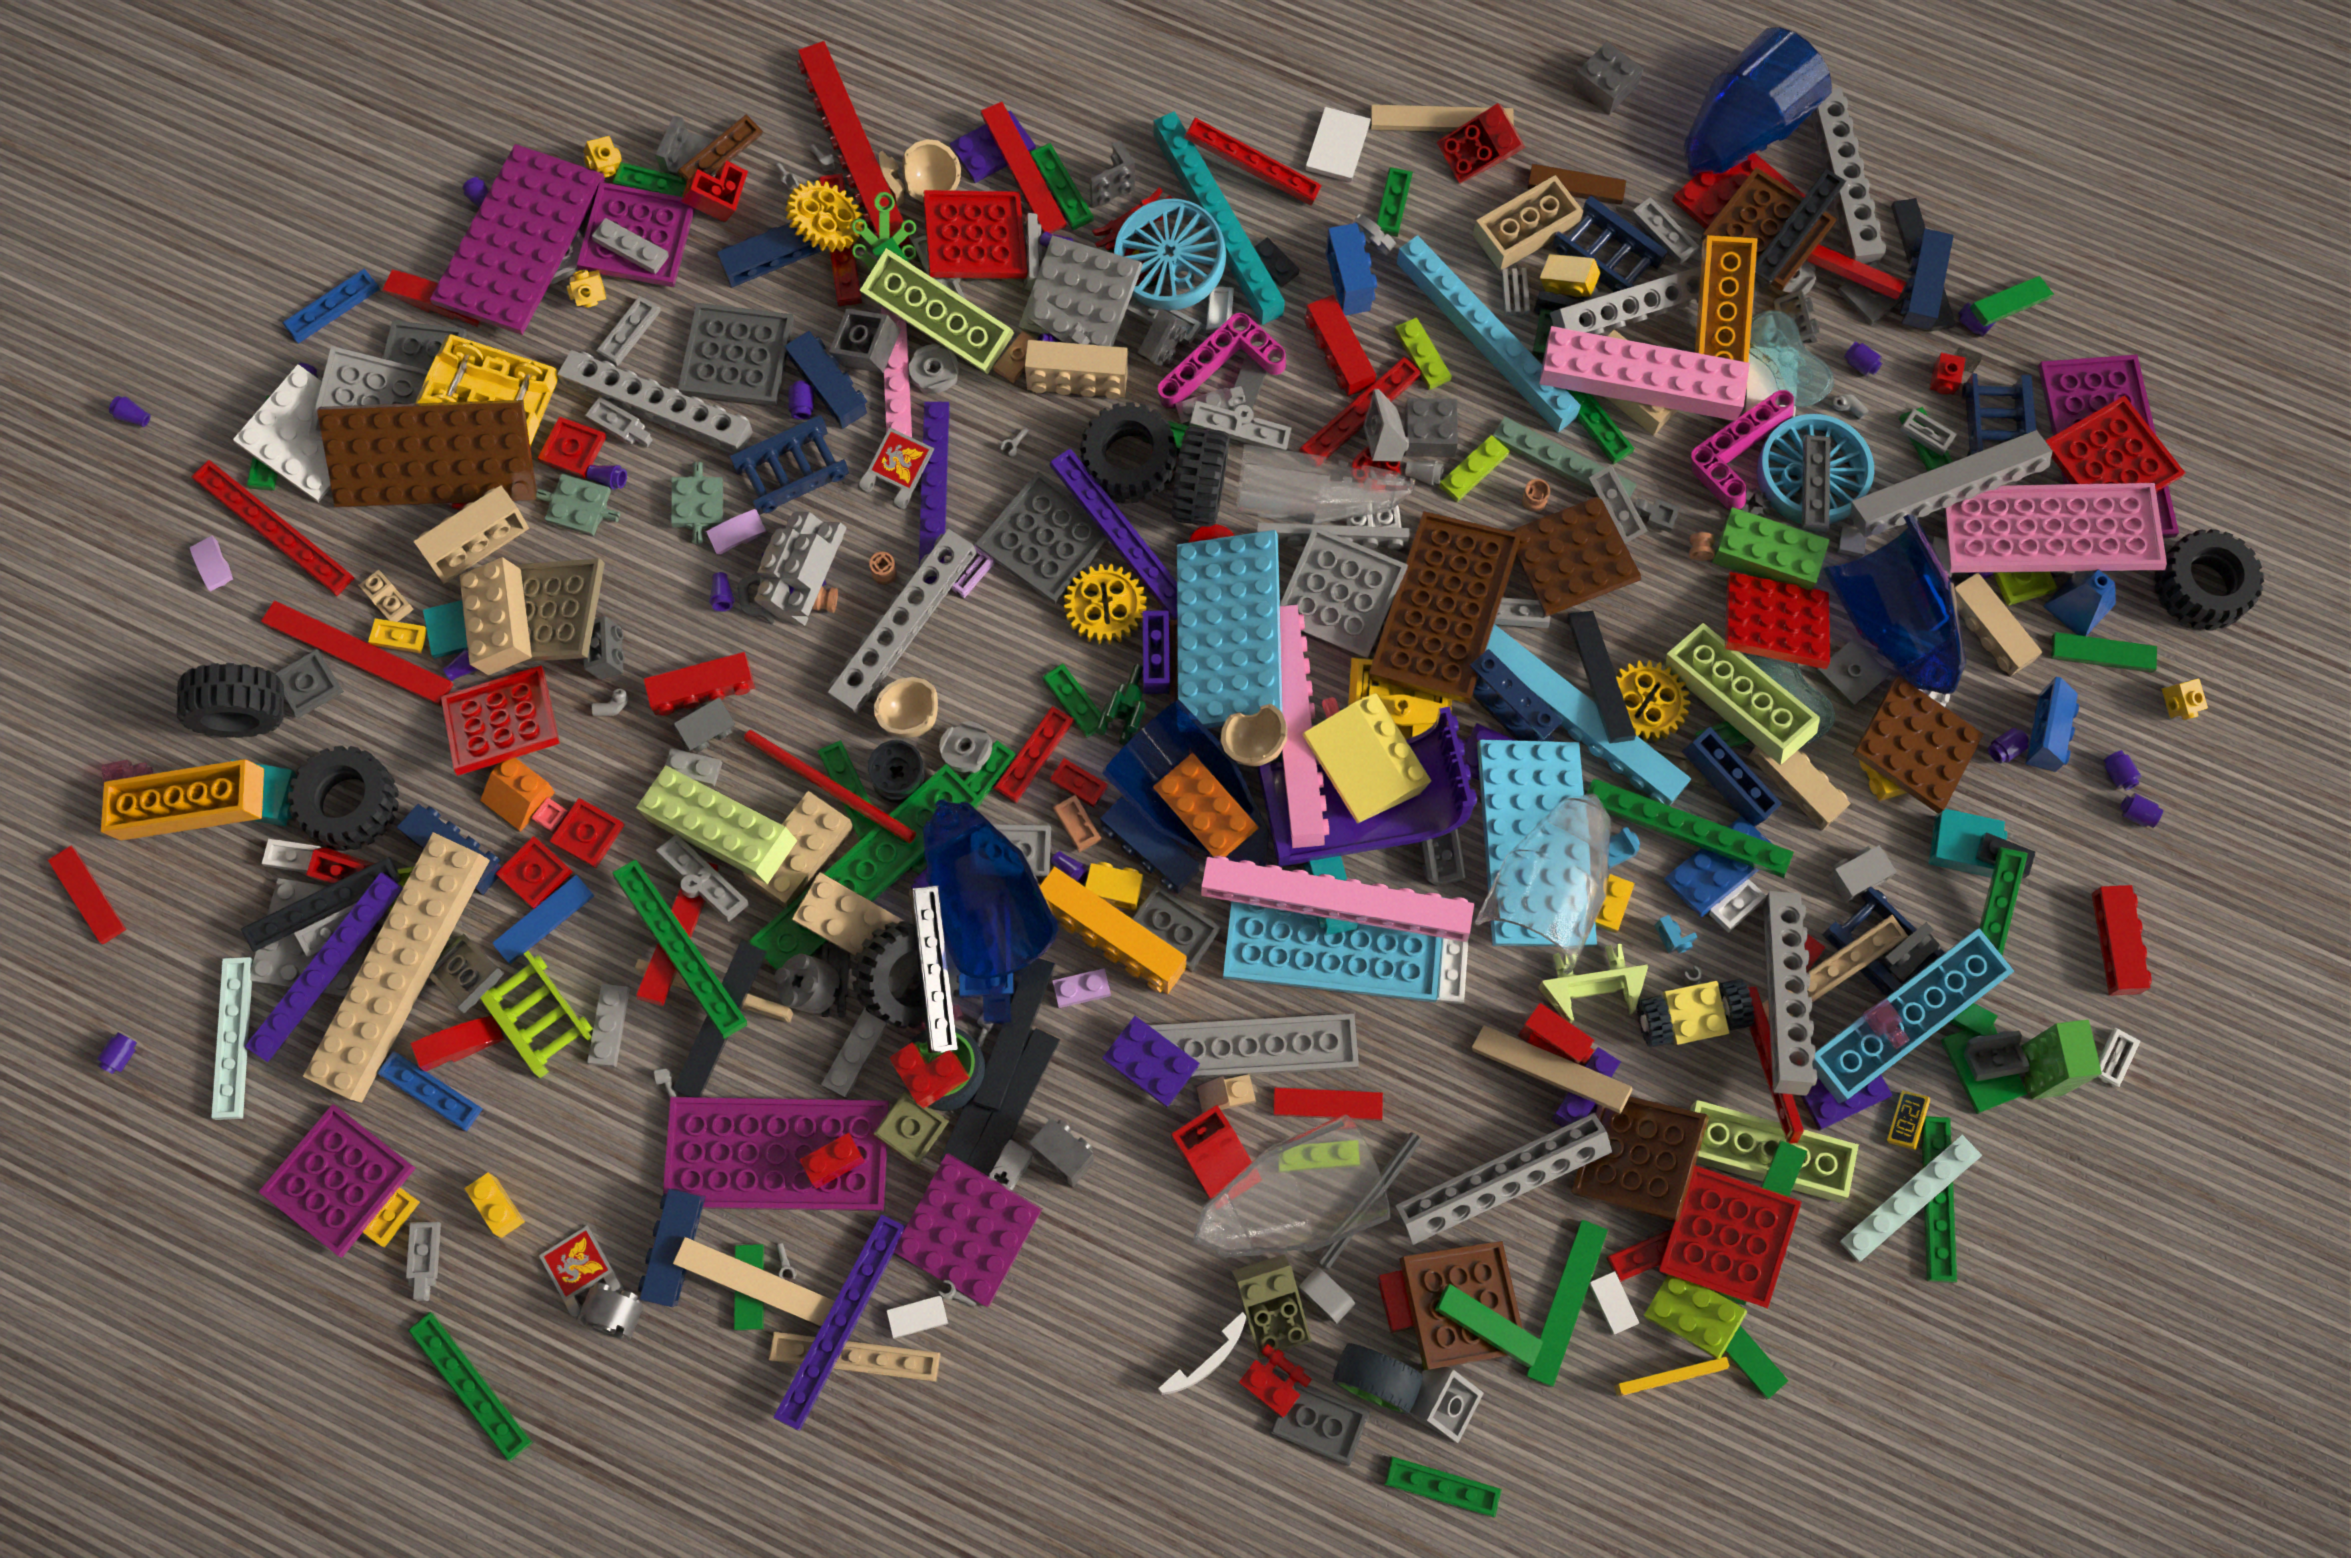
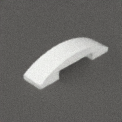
M1242 1312L1222 1330L1221 1335L1227 1342L1188 1378L1179 1369L1158 1388V1391L1165 1395L1184 1390L1200 1382L1216 1370L1236 1345L1243 1330L1246 1315Z

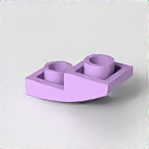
M754 509L731 518L706 532L716 554L721 555L741 543L747 544L766 533V529L757 510Z
M213 536L190 547L198 571L210 592L233 580L229 564L222 557L218 541Z

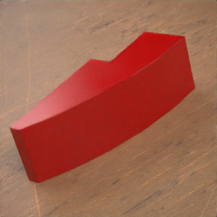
M491 1015L441 1030L410 1044L419 1067L427 1072L451 1060L457 1062L505 1039L498 1022Z

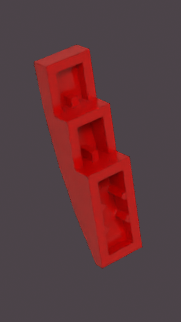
M394 269L391 270L382 292L429 313L432 310L451 320L456 317L478 327L479 320L431 303L430 298L438 285L437 282Z

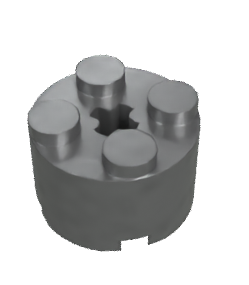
M798 954L790 958L782 968L776 971L774 977L777 983L778 996L785 1006L817 1014L824 1012L833 1004L836 998L833 996L835 988L839 989L840 984L838 972L833 965L805 954Z
M596 1282L594 1287H591L577 1322L583 1326H586L587 1322L594 1324L592 1330L603 1335L621 1340L625 1336L627 1340H631L643 1309L642 1302L637 1300L638 1296L631 1292L622 1291L621 1294L612 1292L610 1286Z

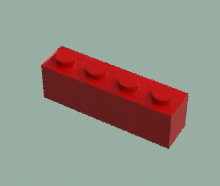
M1334 294L1308 304L1306 315L1304 316L1305 324L1309 330H1313L1317 347L1323 349L1326 355L1327 366L1336 373V381L1341 390L1344 389L1347 396L1368 389L1375 382L1376 373Z
M745 652L644 678L650 707L655 715L661 716L670 715L674 710L681 708L692 709L699 706L700 703L712 702L717 698L723 700L726 696L733 694L744 695L750 692V690L756 689Z
M2132 885L2101 886L2091 895L2109 996L2142 994L2151 988L2152 976L2150 971L2147 970L2146 965L2147 948L2143 944L2141 937L2143 926L2142 921L2138 918L2136 909L2138 906L2137 895L2133 892Z

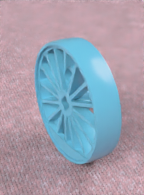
M1162 199L1139 208L1121 227L1114 248V254L1137 261L1149 260L1143 264L1140 274L1150 268L1152 270L1139 286H1135L1132 297L1140 303L1158 310L1184 309L1203 300L1219 283L1226 262L1224 238L1214 218L1199 205L1182 199ZM1167 215H1178L1170 239ZM1163 216L1166 240L1163 239L1153 220ZM1183 216L1192 217L1193 219L1178 236ZM1199 221L1207 226L1186 239ZM1149 223L1160 242L1140 228ZM1136 233L1152 245L1133 242L1130 239ZM1210 233H1213L1216 238L1214 242L1191 245ZM1126 247L1148 252L1124 256ZM1218 249L1217 258L1215 259L1190 254L1194 252ZM1186 260L1213 265L1210 274L1207 275ZM1161 270L1155 293L1152 295L1144 292V289ZM1167 270H1170L1173 295L1160 296ZM1181 271L1188 272L1185 278L1180 279L1176 277ZM1194 274L1204 280L1195 288L1192 286ZM1176 287L1180 289L1189 288L1190 291L1177 295Z
M1805 414L1793 417L1780 424L1769 435L1760 451L1757 462V480L1762 493L1765 492L1770 505L1778 513L1794 522L1802 524V500L1800 505L1790 500L1802 487L1803 442L1796 430L1806 429L1807 434L1813 436V429L1825 431V437L1831 435L1838 444L1830 452V459L1840 449L1845 455L1830 462V491L1846 505L1838 508L1830 494L1829 524L1839 522L1851 514L1853 499L1837 485L1858 492L1859 495L1855 499L1866 496L1871 488L1874 478V461L1870 448L1864 438L1853 427L1837 418L1822 414ZM1790 434L1799 453L1780 437ZM1776 444L1792 459L1771 452V446ZM1768 459L1787 467L1769 468ZM1847 462L1851 466V468H1834ZM1771 475H1782L1777 483H1774ZM1788 475H1796L1799 480L1793 481ZM1839 476H1855L1858 483ZM1783 486L1785 489L1790 490L1791 492L1785 496L1782 494L1779 488H1782Z

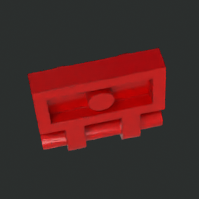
M1267 1344L1261 1353L1270 1359L1268 1363L1264 1366L1258 1360H1255L1238 1383L1284 1418L1300 1397V1394L1292 1388L1297 1381L1306 1388L1312 1378L1304 1373L1305 1369L1299 1364L1295 1366L1285 1358V1353L1280 1349L1276 1351ZM1276 1365L1290 1375L1286 1382L1272 1372Z

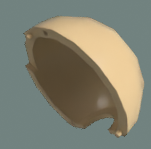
M926 139L916 142L903 155V176L906 190L910 196L923 202L924 190H956L961 176L958 157L950 147L938 140Z
M900 678L888 684L879 693L874 704V716L881 728L890 735L903 739L923 735L932 728L937 717L938 699L934 685L921 678Z
M1273 704L1261 706L1260 711L1253 715H1244L1240 712L1232 714L1227 718L1222 728L1221 743L1224 751L1237 763L1247 766H1261L1279 756L1287 742V724L1282 712Z

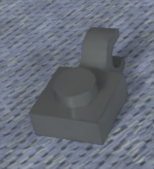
M1638 498L1636 504H1634L1640 517H1649L1646 524L1669 533L1671 532L1680 507L1656 499L1654 504Z

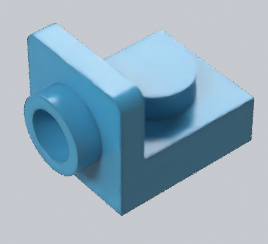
M1625 827L1620 833L1598 843L1595 848L1606 867L1610 869L1636 856L1640 850V842L1636 834L1630 832L1628 827Z
M1670 915L1660 918L1654 925L1669 954L1674 951H1678L1680 954L1693 947L1692 943L1697 939L1696 933L1681 938L1680 927L1676 921H1672Z

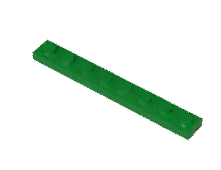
M1594 778L1584 799L1585 805L1781 878L1785 877L1794 854L1791 850Z
M635 859L613 871L614 879L723 1039L746 1027L747 1020L637 860Z

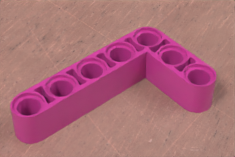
M1236 313L1159 383L1160 403L1165 408H1175V403L1184 401L1240 348L1269 374H1281L1286 368L1285 350L1248 315ZM1238 326L1245 327V329L1241 331H1238L1235 328ZM1221 342L1228 343L1225 347L1218 346ZM1254 342H1262V343H1263V344L1260 345V346H1253V345H1252ZM1273 357L1280 359L1278 362L1269 361ZM1204 358L1210 359L1208 363L1200 362ZM1188 374L1193 376L1192 378L1187 380L1182 378L1183 376ZM1167 391L1175 392L1172 396L1164 395Z
M1787 390L1776 391L1740 416L1737 421L1731 422L1693 449L1691 453L1693 474L1729 510L1732 507L1741 509L1745 505L1746 485L1727 463L1769 435L1780 424L1793 417V394Z

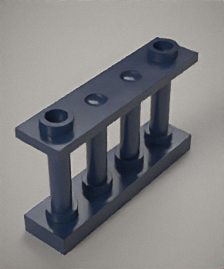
M1592 196L1585 201L1582 214L1584 218L1567 237L1558 231L1552 247L1559 255L1595 258L1594 255L1610 238L1620 242L1622 246L1606 264L1595 258L1600 271L1598 280L1610 288L1613 293L1634 287V281L1649 265L1658 270L1664 263L1668 252ZM1591 224H1595L1603 232L1587 250H1584L1575 241ZM1629 252H1633L1642 259L1623 278L1613 269Z
M1972 373L1967 382L1963 384L1962 396L1966 397L1969 437L1967 457L1983 451L1982 440L2010 441L2036 431L2031 375H2021L2012 387L1978 385L1977 373ZM1979 395L2011 396L2012 399H2015V408H1980ZM1981 418L2013 419L2017 423V430H1982Z
M821 415L730 456L737 475L746 473L758 496V499L753 500V504L759 515L771 513L778 506L830 482H838L849 474L846 461L843 459L836 462L823 438L828 432ZM809 442L815 443L827 467L814 473L801 450V446ZM787 452H792L804 475V478L790 483L778 460L779 456ZM765 462L770 464L782 487L769 494L755 470L756 466Z
M1487 649L1470 665V668L1478 675L1472 697L1517 741L1554 742L1555 738L1550 733L1563 720L1490 649Z
M1871 886L1861 896L1866 903L1844 925H1839L1835 921L1822 936L1840 951L1855 940L1851 932L1873 910L1883 919L1893 915L1908 936L1917 929L1887 902L1886 896L1881 891L1875 890ZM1940 947L1937 948L1903 982L1898 981L1885 964L1878 962L1876 959L1859 971L1887 997L1945 952Z

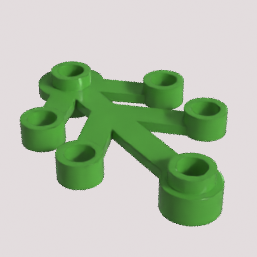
M880 192L874 199V204L879 210V239L867 228V224L863 219H856L852 223L854 232L861 234L874 249L889 239V211L893 209L895 201L888 192ZM882 197L888 198L889 203L887 206L883 207L880 205L879 201ZM912 220L902 222L901 228L892 236L897 245L908 235H912L916 231V224ZM857 222H862L864 224V229L862 231H857L855 229V224ZM906 223H912L913 230L910 232H906L904 230V225ZM860 243L853 246V255L857 259H861L873 270L877 262L867 253V248ZM910 244L904 245L901 251L904 254L906 248H912V256L905 257L908 260L913 259L916 256V249ZM863 247L864 254L861 256L856 255L855 249Z

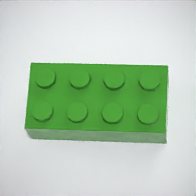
M1732 507L1725 520L1712 563L1753 577L1795 584L1798 587L1812 591L1817 583L1830 539Z
M2089 1019L2056 1023L2021 1046L2030 1064L2028 1072H2025L2024 1084L2027 1092H2030L2031 1100L2063 1096L2102 1074Z

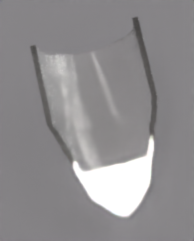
M1244 444L1237 491L1236 513L1313 525L1388 512L1413 492L1415 479L1410 478V482L1405 481V477L1400 476V473L1366 465H1362L1361 470L1347 467V461L1340 460L1339 465L1325 462L1326 457Z
M1586 794L1564 799L1506 855L1475 921L1477 925L1491 920L1509 922L1542 935L1566 954L1568 962L1563 971L1566 974L1571 973L1575 967L1606 898L1611 819L1597 795Z
M1344 1114L1269 1146L1203 1205L1193 1238L1194 1242L1198 1246L1201 1244L1217 1251V1254L1226 1258L1261 1255V1253L1278 1252L1280 1254L1292 1250L1315 1251L1390 1220L1389 1201L1379 1169L1362 1133L1352 1118Z

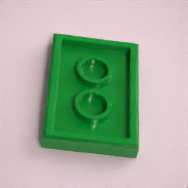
M1994 1025L1988 1036L1998 1034ZM1963 1030L1940 1040L1976 1114L2028 1094L2019 1074L1975 1081L1964 1057L1968 1040L1976 1037L1975 1035Z

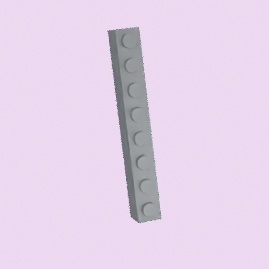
M2036 430L1855 499L1851 503L1850 517L1864 538L1877 535L1884 530L1901 526L1915 518L1927 516L1941 508H1948L1954 503L1974 498L1976 495L1988 490H1995L2009 482L2018 481L2027 475L2042 472L2050 466L2052 450Z

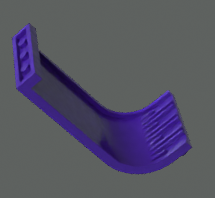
M1450 707L1439 708L1436 722L1429 729L1419 735L1406 739L1431 779V782L1419 795L1358 824L1321 764L1316 765L1317 772H1322L1324 788H1319L1320 795H1325L1326 811H1322L1323 819H1328L1329 835H1324L1325 845L1292 848L1283 762L1272 764L1268 762L1258 766V775L1278 866L1417 843L1442 836L1463 825L1470 818L1473 807L1477 804V797L1474 788L1470 789L1468 780L1471 779L1470 768L1468 764L1463 762L1462 756L1465 754L1462 739L1458 740L1457 738L1458 720L1456 715L1452 716Z

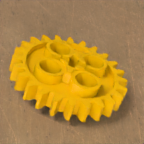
M816 180L814 185L807 181L805 186L799 184L797 189L794 188L786 202L785 211L788 212L786 219L792 220L790 227L797 228L796 235H804L803 242L812 241L813 248L816 244H819L822 251H824L826 246L829 247L831 252H834L836 247L839 251H843L844 247L849 249L852 243L855 244L860 234L855 233L852 229L853 221L861 219L863 216L862 213L857 212L859 205H852L851 203L854 198H846L845 190L839 193L836 185L831 189L828 182L821 186L818 180ZM857 222L855 229L862 231L863 223Z
M1100 564L1099 571H1095L1090 566V574L1088 575L1080 571L1081 580L1073 578L1074 586L1067 587V592L1070 595L1064 596L1065 602L1068 603L1064 605V610L1068 612L1066 615L1067 621H1073L1071 624L1072 630L1079 628L1080 637L1087 633L1089 642L1094 637H1097L1098 644H1101L1103 638H1106L1110 645L1113 637H1116L1119 642H1121L1122 634L1131 637L1130 628L1138 630L1137 622H1143L1142 614L1143 611H1146V606L1143 605L1146 603V596H1141L1144 594V587H1138L1139 579L1131 581L1132 572L1123 575V567H1120L1117 572L1113 571V564H1110L1108 570H1104L1103 565ZM1102 584L1106 586L1110 624L1105 623L1101 591ZM1114 588H1119L1123 592H1121L1120 594H1113L1111 593V590ZM1088 591H1095L1098 593L1094 597H1088L1085 595V593H1087ZM1122 611L1126 615L1124 617L1117 618L1113 614L1115 612ZM1097 614L1100 618L1098 620H1090L1088 616Z
M1640 660L1635 668L1629 663L1626 671L1619 669L1618 677L1616 676L1624 701L1629 700L1635 704L1634 708H1630L1627 705L1626 707L1635 734L1637 736L1643 735L1644 742H1647L1649 736H1652L1653 740L1657 742L1660 734L1665 739L1668 738L1669 731L1675 734L1678 730L1677 726L1683 725L1685 721L1683 718H1686L1689 713L1685 708H1688L1690 705V701L1685 700L1689 695V691H1682L1686 683H1677L1676 680L1679 675L1671 676L1669 674L1671 667H1668L1665 671L1661 670V662L1657 664L1656 668L1652 667L1651 660H1648L1644 667ZM1638 681L1646 682L1649 687H1641L1638 684ZM1659 684L1660 688L1648 703L1638 719L1635 718V714L1639 711L1654 686ZM1660 695H1667L1671 701H1663ZM1646 715H1654L1657 718V721H1650L1649 719H1647Z

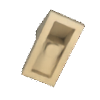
M1250 1074L1230 1079H1224V1076L1197 1086L1202 1114L1215 1105H1218L1223 1110L1256 1101Z

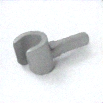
M814 144L810 146L812 152L817 156L823 171L836 168L831 154L823 156Z
M778 163L776 168L782 175L781 181L787 192H791L789 188L792 185L799 186V183L794 173L786 172L783 166Z
M1024 427L1013 440H1004L1001 444L1002 452L1007 447L1012 446L1013 448L1008 454L1010 457H1014L1017 454L1016 446L1029 430Z
M1696 966L1693 967V973L1697 978H1691L1687 971H1685L1684 981L1689 986L1701 984V970Z
M984 1012L977 1021V1024L983 1027L977 1040L980 1050L986 1036L996 1025L995 1018L987 1012Z
M668 1069L655 1070L656 1084H665L669 1097H677L673 1089L671 1071Z
M783 1243L778 1244L777 1250L782 1266L779 1277L785 1279L783 1272L786 1269H790L795 1279L797 1271L793 1266H790Z
M943 1281L947 1286L951 1285V1291L947 1294L938 1291L944 1299H959L975 1307L976 1300L955 1289L951 1281Z

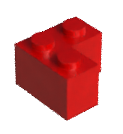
M727 160L716 172L715 177L697 169L687 181L681 202L726 222L736 211L748 171Z
M910 1043L889 1057L916 1103L924 1109L970 1079L957 1056L950 1050L928 1063L921 1050L915 1044Z

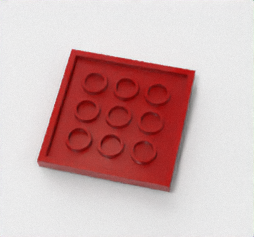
M1737 138L1673 196L1672 201L1707 230L1756 167L1800 196L1805 197L1806 195Z
M924 190L923 202L930 277L1027 278L1020 192Z
M2125 395L2045 440L2052 450L2051 458L2071 484L2155 483V490L2158 492L2186 474Z
M1729 572L1726 584L1725 649L1827 669L1830 664L1829 592L1819 589H1812L1811 591L1798 587L1795 584Z
M542 665L441 696L453 769L457 776L560 744Z
M1694 1165L1678 1222L1674 1221L1659 1271L1768 1309L1802 1201Z

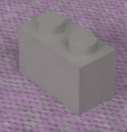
M1880 845L1873 849H1870L1869 846L1865 847L1855 854L1857 858L1851 861L1845 858L1833 866L1835 870L1828 877L1845 903L1862 895L1871 886L1874 888L1889 880L1897 872Z

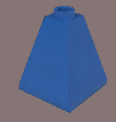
M2099 569L2096 571H2076L2043 607L2077 635L2087 636L2116 604L2115 582Z

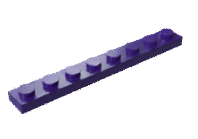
M924 402L923 443L934 448V451L922 473L919 564L926 554H930L935 548L934 544L941 534L946 533L949 402ZM945 556L941 558L940 563L945 564ZM930 576L925 580V583L932 584L936 581L937 577Z
M1071 448L1050 461L1049 466L1165 611H1169V617L1172 620L1178 619L1176 580L1102 487L1095 482L1094 477L1088 474L1086 467Z
M383 872L378 875L245 1046L266 1062L272 1059L400 895L403 889L401 885Z
M881 1214L773 1417L775 1420L800 1432L894 1254V1250L906 1226Z

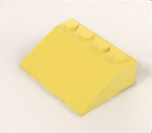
M1376 693L1354 702L1303 733V737L1357 824L1419 795L1431 782V779Z

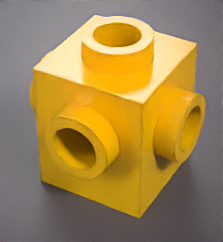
M610 136L587 141L583 151L586 167L603 173L604 178L613 176L620 165L621 154L618 148H614Z
M580 270L573 273L574 276L570 277V285H567V291L570 300L575 299L577 306L592 307L598 304L597 301L606 299V292L599 270L592 272Z
M2199 679L2162 688L2170 718L2181 716L2182 720L2198 716L2197 711L2208 708Z

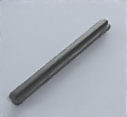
M1413 1132L1408 1134L1319 1256L1317 1263L1324 1269H1330L1418 1148L1422 1139Z

